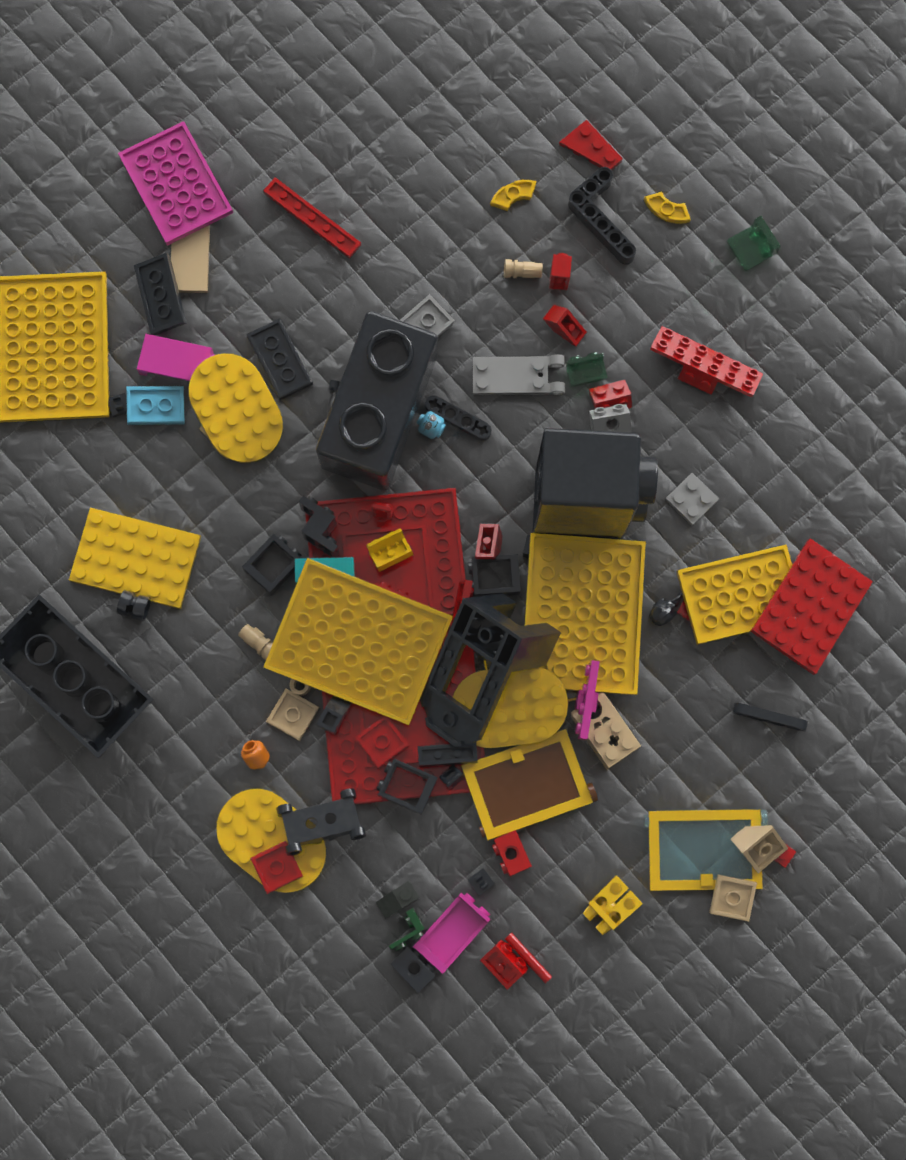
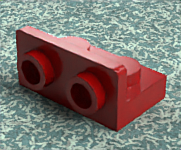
M500 940L480 959L507 990L528 970L525 961L518 957L512 951L511 946L503 942V940Z

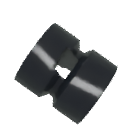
M124 590L117 605V614L126 617L132 615L133 619L145 621L150 609L151 598L144 595L137 597L134 592Z

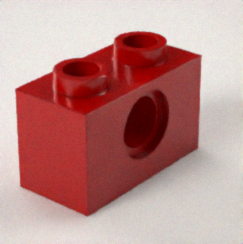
M516 830L493 840L495 844L492 845L496 856L500 855L503 861L500 863L504 874L508 873L510 877L532 867ZM507 849L515 850V859L509 860L506 858L505 852Z

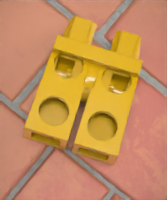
M617 875L588 903L589 906L582 913L589 921L597 914L602 918V921L595 927L602 935L611 929L614 930L643 904L631 890L615 903L629 889Z

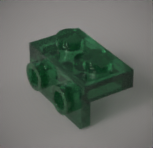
M593 352L586 357L574 356L569 358L566 362V370L570 387L607 380L608 376L603 360L604 354Z

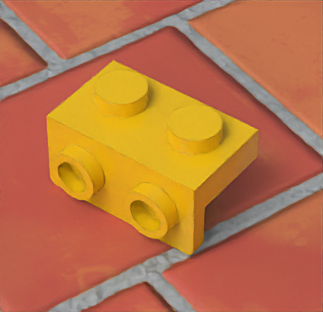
M401 529L392 531L366 545L379 572L413 556V552Z

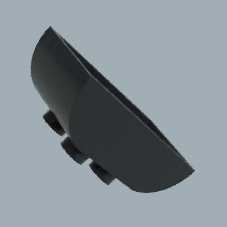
M40 594L0 634V668L98 759L154 700Z

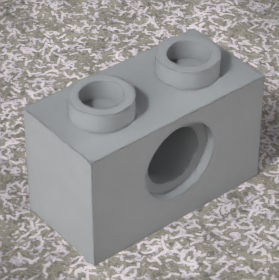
M616 404L613 407L607 408L598 407L595 410L589 411L592 431L632 433L630 411L626 404Z

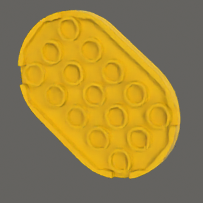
M235 354L214 355L197 366L189 383V400L216 451L225 458L239 463H251L268 456L275 449L281 438L283 421L281 412L258 369L247 359Z
M543 667L511 672L482 739L475 741L476 746L498 748L544 741L553 736L564 723L568 711L567 693L559 678ZM489 670L479 671L465 678L457 687L453 698L471 710Z
M249 789L236 794L223 806L217 820V838L224 853L261 883L250 858L284 841L288 843L283 819L278 817L276 807L289 803L271 791ZM310 820L306 821L307 828L313 829L316 827ZM324 840L320 844L301 846L302 852L294 855V858L303 877L275 891L283 893L299 891L308 887L318 878L326 860Z

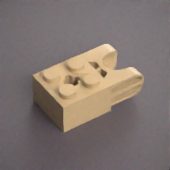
M600 692L597 704L600 707V716L596 719H591L587 742L608 770L639 749L641 745L605 693ZM573 710L571 712L572 719L576 724L577 722L580 723L581 715L578 714V710ZM611 737L617 740V746H614V744L611 746L609 744Z

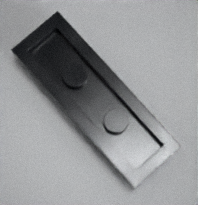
M476 742L454 747L452 744L418 746L419 767L478 763Z

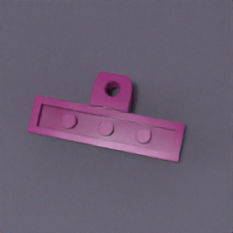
M591 660L589 665L586 664L584 676H587L586 684L583 683L582 690H578L576 696L575 710H578L581 720L580 723L577 722L575 734H578V739L581 740L588 739L591 715L596 712L598 693H595L600 661Z

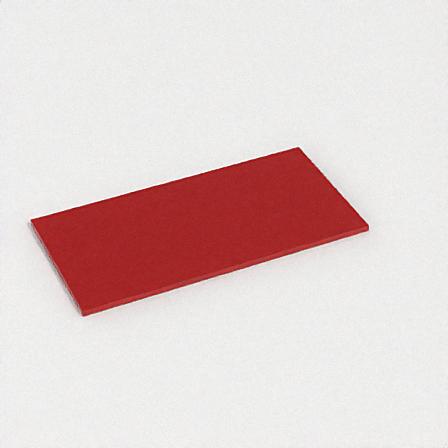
M456 488L318 501L317 505L323 509L328 507L334 512L337 525L329 536L337 541L336 545L340 553L337 558L354 557L355 577L374 585L375 582L379 584L380 582H385L391 585L393 590L398 591V589L408 592L411 600L453 616L459 582L466 580ZM381 502L393 505L392 520L374 517L372 504ZM305 513L307 523L311 516ZM401 529L413 552V556L379 572L366 545L392 531ZM308 542L309 558H332ZM449 626L448 631H447V633H446V635H445V638H444V640H443V643H442V645H441V648H440V650H439V653H440V651H441V649H442V646H443V644H444V642H445V639H446V637H447V635H448V632H449V630H450V626ZM467 645L446 690V693L452 697L459 684L471 674L476 673L474 652ZM322 691L323 708L325 709L333 695ZM420 699L409 725L388 717L409 744L405 750L391 759L390 762L397 759L437 777L430 797L470 793L465 778L451 790L439 778L452 765L419 767L418 746L450 744L426 726L425 718L427 716L424 707L421 706ZM352 703L336 735L326 731L332 801L340 800V792L349 788L355 789L357 796L354 799L355 805L388 801L379 797V791L376 790L380 780H385L387 773L384 771L388 762L378 769L355 739L357 735L384 715ZM477 746V759L485 758L484 747ZM456 764L455 766L463 773L461 766L465 764ZM397 767L385 793L400 800L420 798L427 780Z

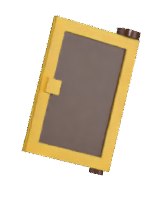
M566 729L556 732L544 741L519 745L479 759L478 763L461 766L482 826H479L482 838L486 837L487 840L598 801L592 782L586 784Z

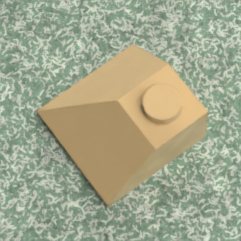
M772 825L745 826L731 838V841L757 873L761 872L788 849Z

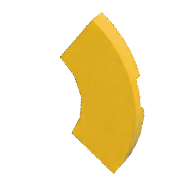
M517 180L503 186L493 196L490 206L508 211L510 206L516 201L523 199L531 200L537 181Z
M662 192L644 197L647 207L658 218L676 224L689 223L691 221L685 203L677 204L670 202Z

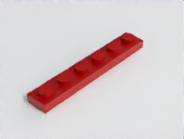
M276 177L263 190L265 195L349 259L361 246L360 241Z

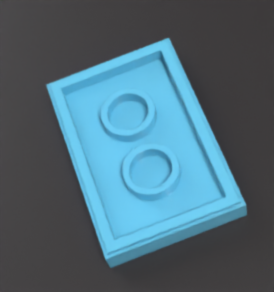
M126 386L127 425L185 424L184 386Z

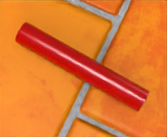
M512 932L505 938L508 944L545 984L552 978L548 971Z

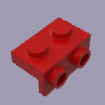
M625 380L589 389V395L595 409L598 407H613L616 404H626L628 409L632 408V396Z

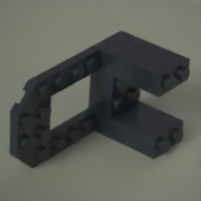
M503 593L462 599L420 698L421 706L424 707L427 716L425 718L426 726L454 747L482 739L511 672L546 666L561 634L560 631L548 623L519 626L510 620L517 603ZM466 645L492 662L471 710L446 693Z

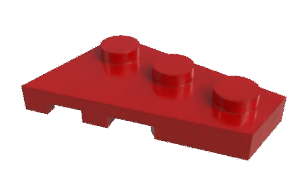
M585 120L559 142L560 146L567 147L578 156H583L599 168L608 167L613 170L623 161V158L588 120Z

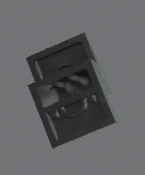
M303 495L299 500L300 508L311 516L302 529L304 540L330 557L337 558L340 554L336 545L337 541L329 536L337 525L334 512L328 507L323 509L317 505L318 501L311 496L307 498Z

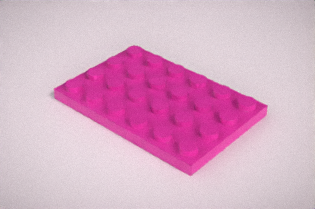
M184 121L118 153L167 246L233 214V209Z

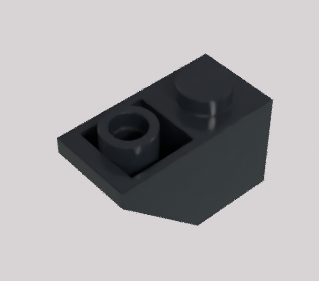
M333 695L321 714L317 726L336 735L352 702Z

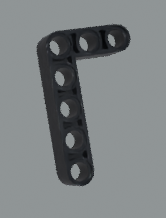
M602 167L572 191L568 207L620 263L628 265L634 260L636 247L593 203L598 196L611 186L613 172L608 167ZM606 176L608 180L604 181L600 179V177ZM593 188L595 191L589 192L586 189ZM579 199L581 203H574L573 200ZM591 212L594 216L589 217L585 213ZM604 225L606 229L601 230L597 226ZM616 238L619 242L613 243L610 239ZM628 251L631 255L625 256L622 252Z

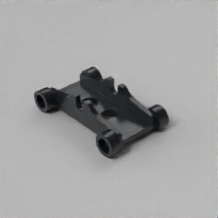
M349 788L341 791L340 800L293 811L291 804H282L276 807L278 817L283 819L289 844L285 846L287 856L298 855L302 852L301 846L320 844L325 839L332 841L350 834L351 840H359L366 837L365 828L360 827L354 799L357 797L355 789ZM333 814L336 816V822L328 824L325 821V817ZM315 819L317 826L309 829L306 827V821Z

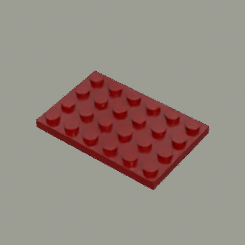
M810 538L803 546L750 632L815 675L873 581Z

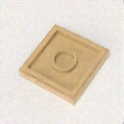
M285 688L266 722L296 740L301 741L319 707Z
M717 874L709 913L749 922L757 882Z

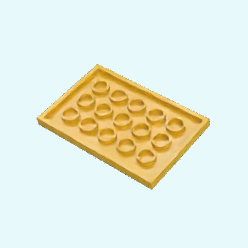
M90 508L69 581L122 594L124 590L134 592L137 597L139 595L150 597L151 602L181 609L201 535Z
M787 545L676 571L697 645L750 632L792 565Z

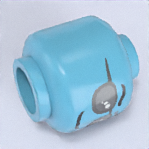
M428 411L425 415L421 414L417 421L419 425L418 431L430 439L439 438L446 426L444 419L432 411Z

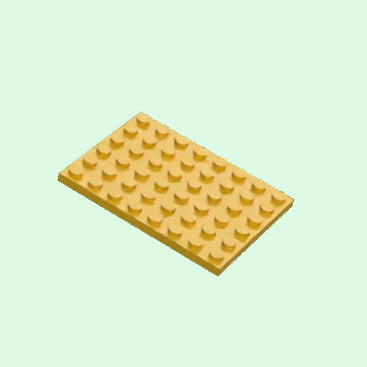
M106 271L0 276V423L110 417Z
M539 533L530 534L524 626L548 623L561 632L547 665L543 666V668L557 676L565 690H582L583 683L586 684L587 676H584L586 664L589 665L591 660L600 661L595 692L637 695L646 542Z
M307 558L263 667L409 725L453 616Z

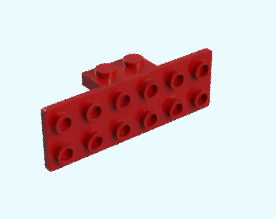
M663 326L650 350L683 365L678 377L679 380L711 395L717 383L720 382L749 397H753L763 376V373L756 369L750 368L739 361L733 360Z

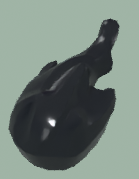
M679 593L673 600L665 601V598H661L657 601L649 614L651 621L658 626L670 622L677 614L674 608L678 606L679 601L683 598V594Z

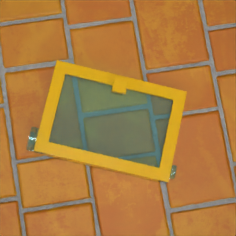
M766 809L648 811V815H644V827H648L650 891L714 890L717 874L757 882L756 889H763L762 871L756 872L731 841V838L745 826L768 825Z

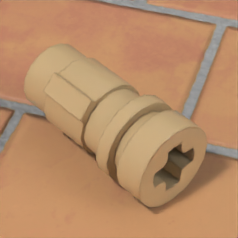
M505 259L504 278H511V276L513 278H541L542 263L518 262V260L512 262L510 259Z
M249 624L245 625L238 636L266 660L273 642L269 638L266 639L264 637L265 634L256 627L252 628Z

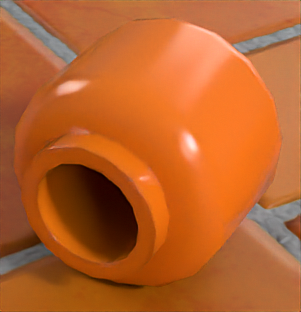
M248 741L244 744L241 751V757L246 765L254 770L264 768L270 758L268 750L261 741Z

